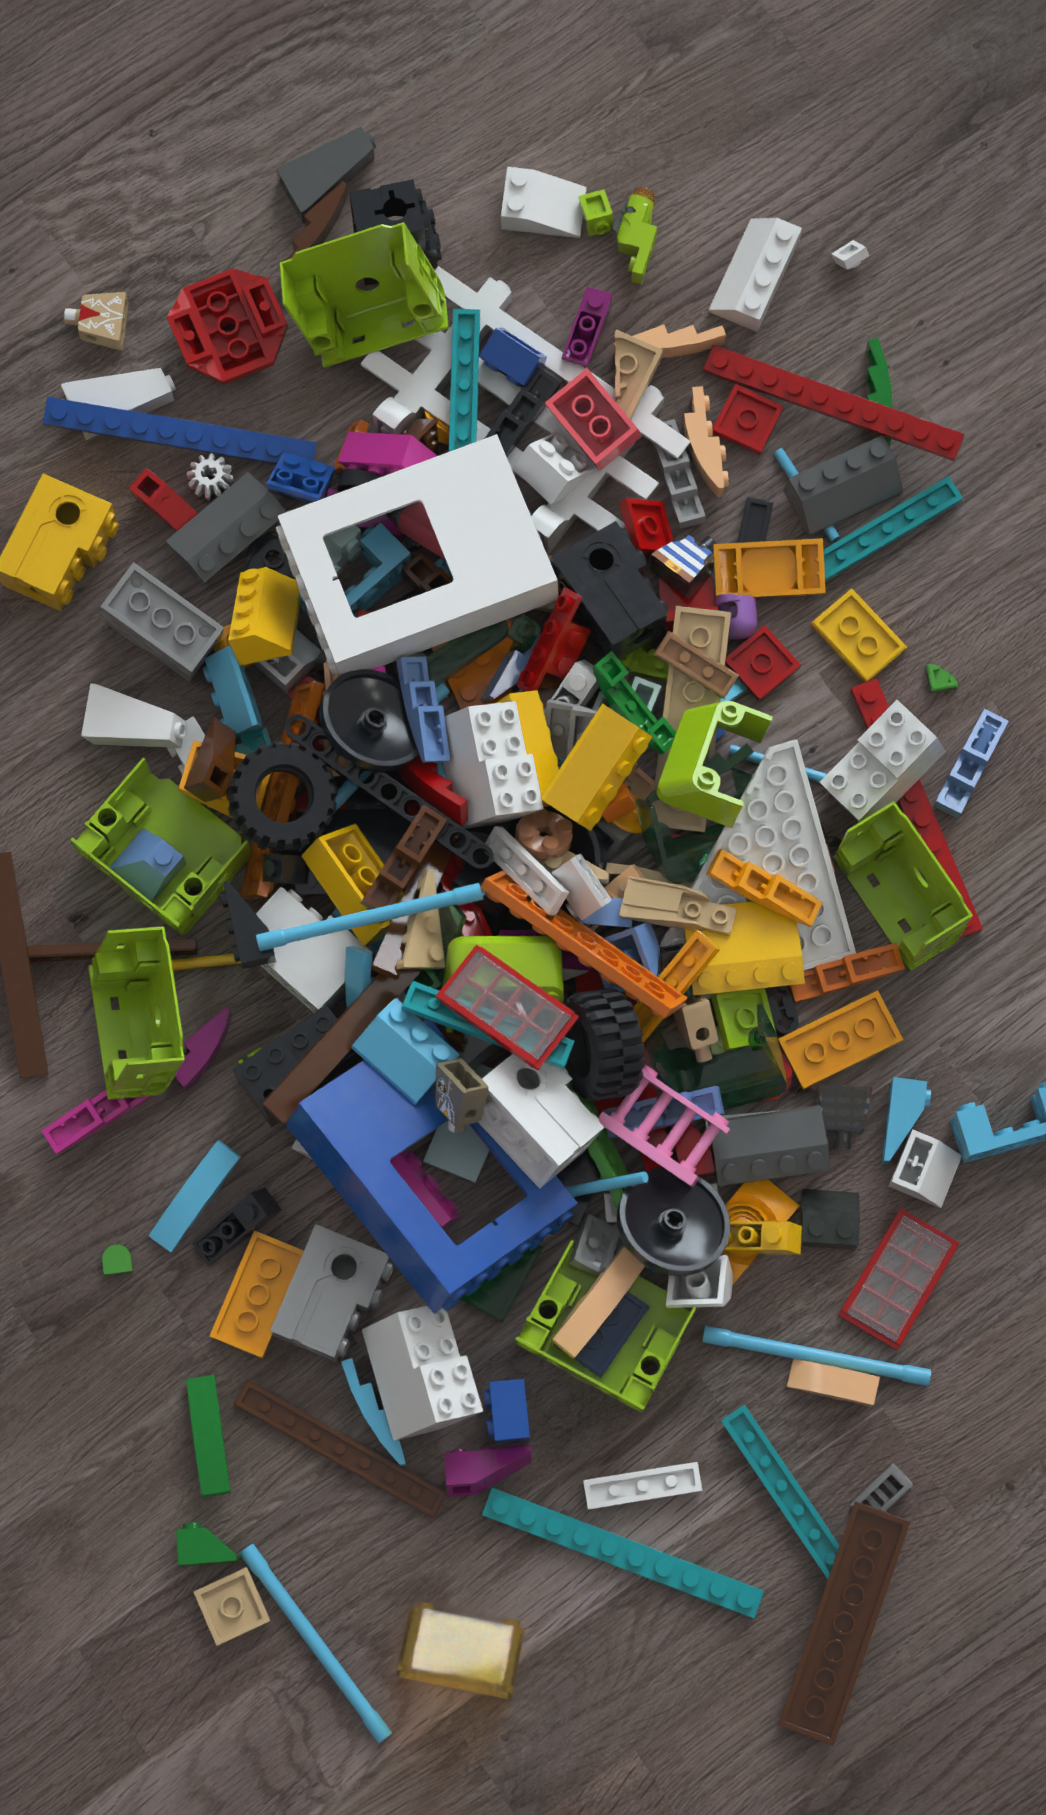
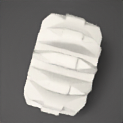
M212 453L209 455L208 460H205L200 455V463L191 462L192 470L187 472V478L190 479L188 483L189 488L195 489L197 497L205 493V498L208 501L211 499L212 494L218 497L221 495L220 491L228 489V484L233 482V476L230 475L232 471L231 466L224 465L225 459L223 457L215 461V456ZM211 474V476L214 478L212 480H209V478L206 476Z

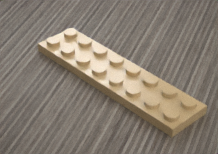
M676 606L673 634L725 666L731 612ZM669 665L663 716L676 732L686 710L718 703L721 701V697ZM717 727L715 728L703 764L714 756ZM670 748L662 755L658 753L654 791L660 780ZM660 800L652 803L650 826L705 833L706 818L671 806Z

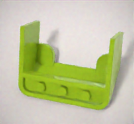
M722 701L686 710L680 720L656 788L658 798L666 804L732 828L743 807L744 801L718 792L720 786L719 775L714 770L702 766L715 728L718 727L761 743L773 716L733 701Z
M461 936L449 943L443 986L477 944L563 1004L562 951L551 937ZM483 962L471 979L486 989L499 972ZM503 977L493 991H516L518 986L506 977ZM467 983L456 997L475 1003L480 997V991ZM544 1005L543 1008L548 1010L552 1026L560 1015ZM445 1026L447 1032H453L452 1028Z

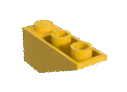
M730 1221V1235L724 1251L772 1255H801L802 1226L789 1221Z

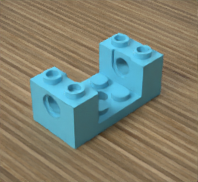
M379 523L376 527H369L362 534V539L360 540L361 546L364 548L362 552L363 559L372 568L364 575V580L358 586L352 585L344 593L354 617L358 608L367 611L403 579L401 568L411 561V553L382 523ZM299 594L302 611L309 617L305 601L302 600Z
M1046 1082L1041 1083L1040 1087L1036 1088V1094L1030 1098L1037 1120L1023 1124L1024 1127L1017 1131H1013V1128L1009 1127L996 1132V1135H993L984 1104L976 1106L975 1102L958 1107L959 1110L955 1111L950 1124L959 1153L962 1155L963 1164L1046 1141Z

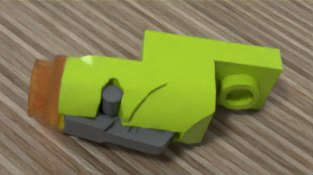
M636 187L634 192L630 194L612 226V230L617 235L618 251L632 256L628 271L632 272L631 282L640 285L642 284L657 238L658 228L651 225L652 211L656 203L654 199L655 193L644 187Z

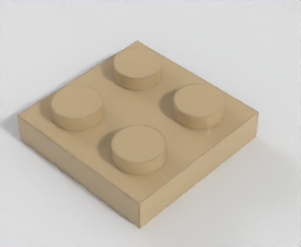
M248 1567L194 1591L216 1646L271 1621Z

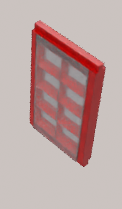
M477 944L435 996L444 1006L537 1071L579 1019V1016L574 1011Z
M900 1208L838 1316L898 1351L960 1243Z

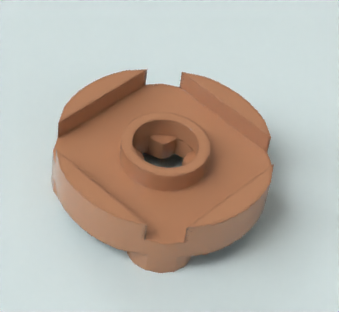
M544 808L520 819L517 825L516 839L536 859L547 860V856L556 855V858L563 856L571 846L573 826L568 819ZM540 833H547L550 836L545 835L544 837H541L539 835Z

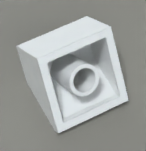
M581 853L550 873L569 891L566 897L568 903L565 905L574 918L579 917L582 921L612 901Z
M720 1255L709 1268L693 1275H669L666 1307H724L731 1299L733 1271L728 1256Z

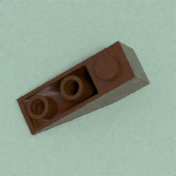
M414 419L400 433L412 435L438 456V431L435 419Z
M215 717L210 722L184 786V789L203 802L224 797L234 774L236 732Z

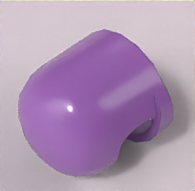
M720 594L716 596L715 607H718L719 611L731 612L728 639L743 640L752 636L757 629L756 599L751 596ZM728 602H734L736 606H727L723 604Z

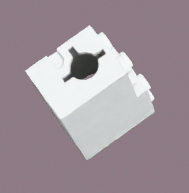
M896 700L858 739L859 742L820 781V784L858 822H861L894 801L896 803L946 751L938 738L905 706Z
M516 701L469 706L445 716L450 761L443 762L446 779L452 781L454 793L468 800V821L461 826L462 828L468 829L504 824L544 809L540 799L541 793L533 754L526 755Z
M282 887L256 913L267 926L269 932L315 923L323 919L312 907L307 910L301 903V897L292 889L287 892ZM351 929L276 947L274 948L276 962L260 966L309 1010L316 1013L325 1005L332 1010L346 995V947L356 946L372 953L374 952L371 950V944L363 946L359 939L352 934Z
M512 1054L482 1078L489 1086L482 1118L478 1123L539 1189L581 1155L604 1129L598 1117L591 1113L580 1102L579 1097L567 1088L572 1078L565 1068L562 1070L544 1063L537 1071Z
M428 1306L397 1312L362 1329L393 1441L441 1430L483 1412L467 1355L460 1357L448 1313L444 1309H441L436 1314H433Z

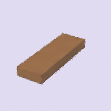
M668 631L654 653V656L722 699H725L739 677L738 674Z

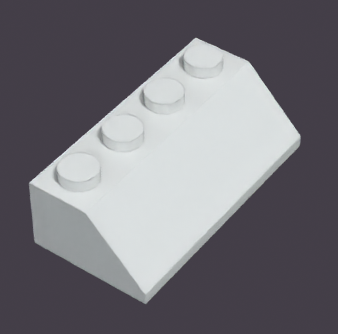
M779 218L751 219L708 312L758 332L799 243L802 228Z

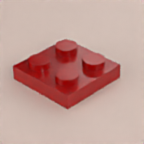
M735 383L712 428V432L723 439L761 455L783 412L784 406Z
M625 498L619 502L622 519L631 537V543L636 550H641L643 554H652L670 542H674L662 501Z
M766 625L732 651L725 659V665L739 675L738 679L758 702L801 667V664Z

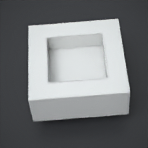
M853 240L832 253V257L836 264L848 270L859 266L862 260L869 257L865 246Z

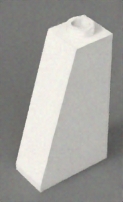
M161 368L61 384L67 400L141 413H148L173 402L172 391L176 390L170 375L164 376ZM82 432L86 440L99 435Z
M90 684L81 737L94 745L182 748L187 727L186 721L178 715L103 686Z

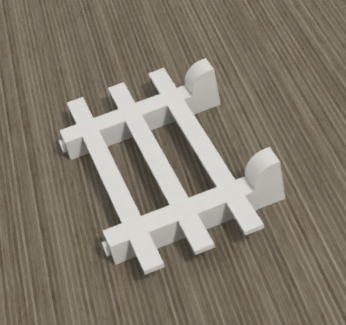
M439 266L436 268L435 272L443 285L447 300L460 309H480L479 343L489 330L494 331L495 328H504L547 356L544 367L565 382L569 383L586 369L582 365L561 359L563 352L504 312L512 302V292L503 281H495L489 277L476 293ZM415 320L403 323V328L415 325ZM453 324L446 333L440 331L414 339L431 352L413 374L380 351L368 354L362 361V367L398 391L394 398H387L372 414L375 433L400 434L414 419H420L425 410L443 424L450 426V400L441 395L440 392L451 380ZM479 358L478 384L510 406L522 387L508 381L507 377L501 372L488 368L484 364L485 361ZM594 375L616 402L615 388ZM649 385L631 421L639 429L641 435L676 459H679L691 441L656 418V415L663 407L664 397L656 387ZM546 406L534 423L550 435L556 432L558 435L563 436L569 445L577 453L585 456L588 463L594 468L592 473L566 498L552 505L548 503L547 505L540 506L531 516L546 554L549 555L577 518L596 531L615 521L621 528H626L623 521L591 500L609 476L643 500L649 498L659 483L624 459L634 444L599 471ZM477 420V441H480L486 437L490 428ZM515 447L507 457L512 472L522 478L513 467L523 454V451Z

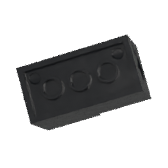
M413 179L382 185L376 189L367 188L349 192L354 233L381 224L393 226L404 222L433 269L436 270L438 267L437 261L442 260L439 235L435 230L433 209L427 208L426 200H423L421 188H415ZM393 216H402V217H403V218L400 219V220H390V219H388L389 217H393ZM363 278L365 285L379 283L374 278Z
M616 521L551 557L550 563L558 581V595L561 594L564 587H567L582 596L573 619L577 624L591 630L587 639L601 659L612 651L620 660L662 635L668 616L667 605L661 598L656 597L652 591L651 582L646 576H643L647 563L641 550L635 549L631 543L628 531L625 528H621Z
M327 1005L284 1036L274 1039L233 1069L239 1084L271 1128L278 1124L279 1121L261 1103L335 1023L337 1018ZM351 1049L310 1095L362 1062V1057Z

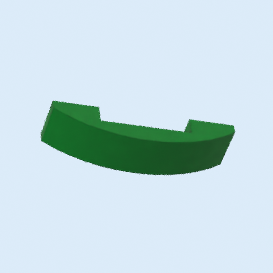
M610 651L592 667L598 685L611 708L651 735L652 739L648 746L662 755L672 746L676 732L664 716L659 720L655 718L624 678L629 673L616 655Z

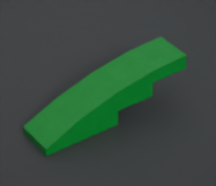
M877 337L868 340L866 353L872 366L867 368L865 375L871 392L870 395H867L866 399L893 408L892 389L887 363L879 338ZM884 437L890 447L891 439Z
M215 1375L186 1379L202 1498L231 1493Z

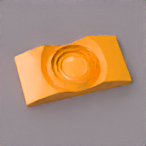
M823 538L713 544L716 596L720 594H736L762 598L826 593Z
M769 1179L744 1182L725 1205L730 1221H788L799 1208V1205ZM722 1252L721 1255L728 1256L733 1271V1285L759 1255L758 1253Z

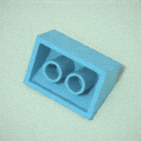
M225 647L206 657L205 662L207 666L203 667L207 682L212 681L215 692L211 693L216 709L221 708L224 717L220 721L236 732L235 739L239 738L242 734L264 728L245 666L239 665L232 647Z
M396 997L377 1015L351 1047L414 1105L436 1084V1064L455 1060L459 1056L451 1046L416 1015L402 1010V1003Z

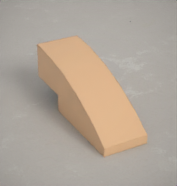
M793 1359L787 1387L872 1407L875 1402L880 1377L825 1364Z

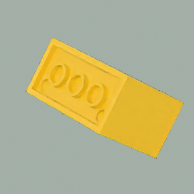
M42 474L0 556V582L2 586L61 611L64 604L68 605L74 593L72 588L75 582L80 581L85 573L86 567L84 565L95 568L98 561L102 562L107 553L106 545L109 539L114 538L118 532L119 523L112 503L46 474Z

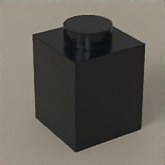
M264 853L263 882L306 884L308 865L301 855Z

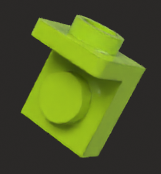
M605 190L580 195L579 203L586 221L588 235H602L613 231V213Z

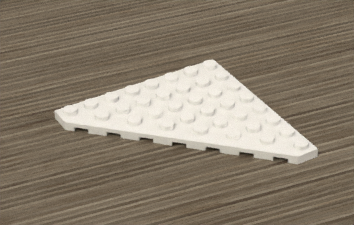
M795 739L771 746L767 749L740 798L741 801H744V804L733 827H724L691 889L705 894L709 897V902L716 904L751 901L706 875L717 850L723 849L744 863L752 862L772 876L779 874L822 901L823 903L811 927L797 922L803 968L807 970L817 965L840 960L844 956L855 954L856 951L798 740ZM669 927L659 946L684 944L683 929ZM660 956L658 962V977L662 973ZM720 993L704 994L700 996L706 999H710L715 994Z

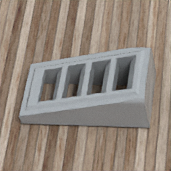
M892 1463L850 1505L853 1507L855 1501L862 1503L866 1499L874 1508L886 1512L912 1487L913 1483ZM890 1475L900 1483L901 1487L899 1489L888 1479ZM881 1483L893 1493L891 1497L879 1487ZM873 1491L885 1502L882 1506L870 1495Z

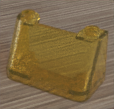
M417 1602L416 1607H410L396 1677L512 1700L525 1629L519 1628L520 1622L503 1619L502 1624L433 1611V1604Z

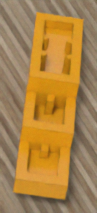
M723 849L717 850L706 873L707 876L751 901L808 927L813 925L823 903L779 874L772 876L752 862L744 863Z

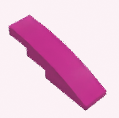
M104 1090L91 1100H85L41 1130V1132L58 1155L111 1124L152 1096L107 1100V1093Z

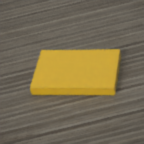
M852 588L811 622V626L864 683L871 681L907 649V646Z

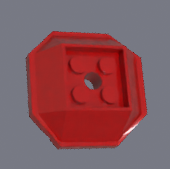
M233 268L182 288L173 308L167 315V321L187 367L222 385L274 366L288 330L287 322L267 277L256 276ZM228 325L235 327L231 332H224L222 330Z

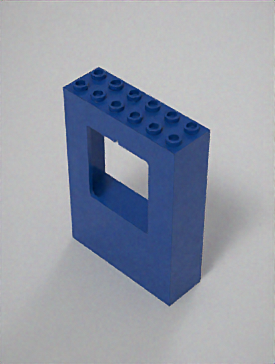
M428 1019L423 1021L440 1038H442L449 1046L452 1047V1045L448 1042V1040L444 1037V1035L440 1032V1030L432 1021ZM363 1060L299 1102L286 1126L433 1314H436L441 1309L447 1312L459 1302L458 1299L464 1294L468 1297L474 1293L485 1279L490 1281L501 1273V1268L507 1263L509 1266L516 1263L522 1258V1253L528 1248L532 1251L544 1241L543 1238L548 1234L553 1236L565 1226L564 1223L573 1216L571 1211L578 1203L557 1176L553 1177L539 1189L478 1122L469 1124L523 1191L526 1198L493 1221L496 1226L491 1222L461 1244L455 1245L390 1163V1160L449 1121L436 1106V1084L414 1105L368 1062Z

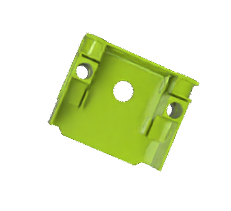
M404 222L393 226L381 224L298 251L292 259L279 262L283 305L314 350L315 356H322L323 368L449 329L443 285ZM370 277L379 282L375 289L368 291L360 290L356 287L357 281L362 278ZM415 320V325L403 328V323ZM365 336L364 341L353 344V339Z
M143 757L89 821L84 823L86 829L79 838L75 840L72 837L70 841L78 853L122 887L128 896L143 904L177 933L184 936L220 896V892L225 890L223 882L228 881L230 883L253 854L247 840L242 844L241 835L197 800L179 792V786L171 779H158L153 775L146 759ZM142 829L162 838L182 854L186 862L185 866L153 903L109 868ZM195 891H201L198 895L191 896Z
M894 801L846 831L838 850L835 852L837 855L833 856V859L891 944L897 943L902 960L910 972L958 941L973 915L965 905L962 895L911 821L901 812ZM919 870H920L921 873L924 875L926 881L923 879V877H922V875L920 874ZM872 873L880 883L875 888L867 879V876ZM902 919H904L911 928V930L907 933H904V931L898 924V922Z
M151 927L110 930L106 933L94 958H92V965L88 966L107 1100L159 1095L166 1091L185 1060L180 1014L165 928ZM118 997L119 1010H112L110 998ZM118 1051H126L127 1059H119Z
M571 1240L532 1313L527 1317L526 1324L519 1337H516L515 1344L569 1373L576 1380L591 1385L642 1413L681 1341L680 1338L691 1320L696 1307H693L691 1312L684 1308H667V1291L638 1276L628 1289V1292L650 1307L601 1378L555 1347L551 1341L580 1298L586 1295L598 1278L594 1274L569 1264L574 1250V1241ZM544 1307H551L555 1310L556 1316L551 1319H545L539 1313ZM651 1362L656 1366L657 1373L647 1375L642 1371L641 1365Z

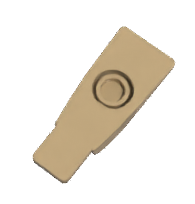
M630 876L626 884L619 916L660 926L699 931L708 930L730 935L736 909L709 902L708 896L685 886Z

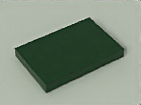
M539 1245L532 1251L528 1248L522 1253V1258L511 1266L507 1263L501 1268V1273L490 1281L485 1279L474 1293L468 1297L464 1294L459 1300L503 1323L539 1257L543 1246Z

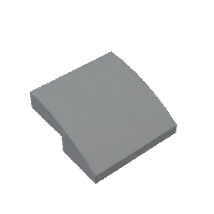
M551 699L547 701L545 720L550 729V738L557 758L566 759L597 711L567 702Z
M591 1214L585 1216L569 1264L596 1276L604 1272L618 1251L623 1247L627 1249L620 1236L617 1223L612 1226Z

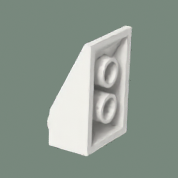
M507 167L501 211V229L580 238L583 212L579 203V196L586 194V187L536 170Z

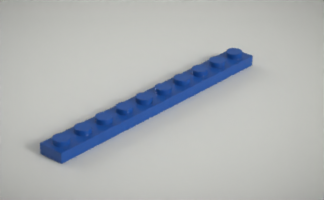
M47 397L43 425L276 465L283 452L314 461L317 442L52 397Z

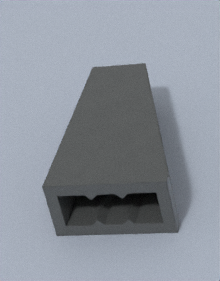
M361 126L276 168L278 181L302 223L305 222L304 215L340 183L344 182L347 185L375 159V141L370 133L365 134Z

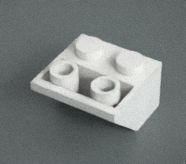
M556 432L529 444L513 467L551 505L566 498L594 470L588 463L587 458L577 453L569 445L568 441Z
M296 629L292 655L253 664L288 694L313 669L321 650Z
M912 1130L888 1186L941 1208L962 1155L941 1141Z

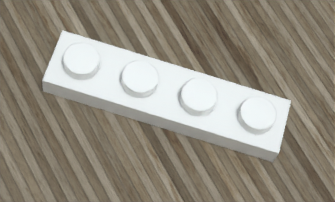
M495 826L485 843L492 849L494 861L548 915H556L569 891L503 827Z
M698 1462L583 1480L588 1510L702 1491Z

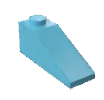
M893 1077L891 1080L881 1165L889 1163L923 1112L924 1106L929 1107L931 1090L926 1089L927 1081Z

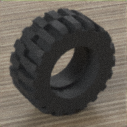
M283 741L274 742L270 746L264 744L258 747L255 752L251 751L239 763L232 776L227 793V800L229 801L228 811L235 821L233 825L237 831L241 830L245 836L243 838L249 843L253 841L258 844V848L263 850L266 848L273 849L275 853H282L283 850L293 852L297 851L300 847H306L313 843L327 828L336 810L337 786L333 784L334 775L331 770L328 771L326 769L324 759L322 757L318 759L313 755L315 751L308 747L306 750L299 748L298 743L291 742L290 745H284ZM274 772H285L294 775L305 785L308 791V805L301 817L289 823H279L267 818L260 811L256 803V790L260 781Z
M613 988L571 995L564 1002V1005L579 1016V1019L565 1036L568 1039L574 1040L572 1051L565 1066L569 1076L572 1078V1088L575 1092H578L581 1098L588 1101H599L630 1095L640 1085L639 1081L643 1077L642 1068L645 1065V1060L643 1059V1053L645 1052L644 1044H642L643 1035L638 1025L639 1019L637 1014L633 1011V1005L630 1001H627V997L623 993Z

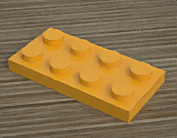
M877 990L778 1038L777 1042L787 1057L802 1090H805L903 1042L904 1039Z
M254 1230L209 1337L263 1359L273 1336L270 1329L304 1250Z

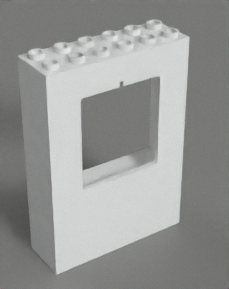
M497 434L278 515L280 526H277L276 530L279 541L288 558L291 572L296 578L302 600L305 601L308 615L317 632L320 646L326 655L331 674L337 673L338 677L349 671L360 669L373 670L394 662L400 657L413 655L552 603L559 596L556 575ZM416 502H422L454 579L453 582L364 616L354 617L339 579L333 581L338 576L324 543V537Z

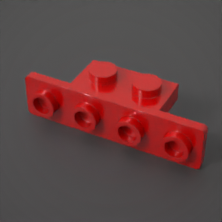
M567 587L563 588L536 645L532 649L531 656L517 682V687L524 692L538 690L546 672L565 679L591 632L587 627L571 621L582 600V596Z

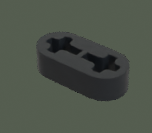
M787 986L768 987L766 995L776 1033L785 1036L795 1031L799 1023L790 990ZM775 989L779 993L785 994L781 999L782 1007L778 1006L776 999L770 998ZM784 1011L787 1020L792 1019L793 1022L790 1024L789 1029H785L783 1025H778L782 1019L780 1012Z

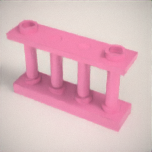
M644 1065V1068H642L643 1077L639 1081L640 1085L630 1095L625 1096L615 1112H611L610 1115L602 1112L598 1119L606 1129L693 1188L699 1179L694 1174L697 1170L695 1166L720 1130L727 1135L731 1133V1129L727 1127L729 1121L716 1112L713 1116L709 1115L656 1079L658 1073ZM650 1082L662 1090L663 1093L639 1128L635 1127L631 1131L623 1126L626 1122L624 1118ZM672 1098H674L687 1108L662 1145L658 1144L655 1148L647 1142L649 1139L648 1134ZM697 1114L708 1121L710 1125L686 1161L682 1160L679 1164L670 1158L673 1154L671 1151Z

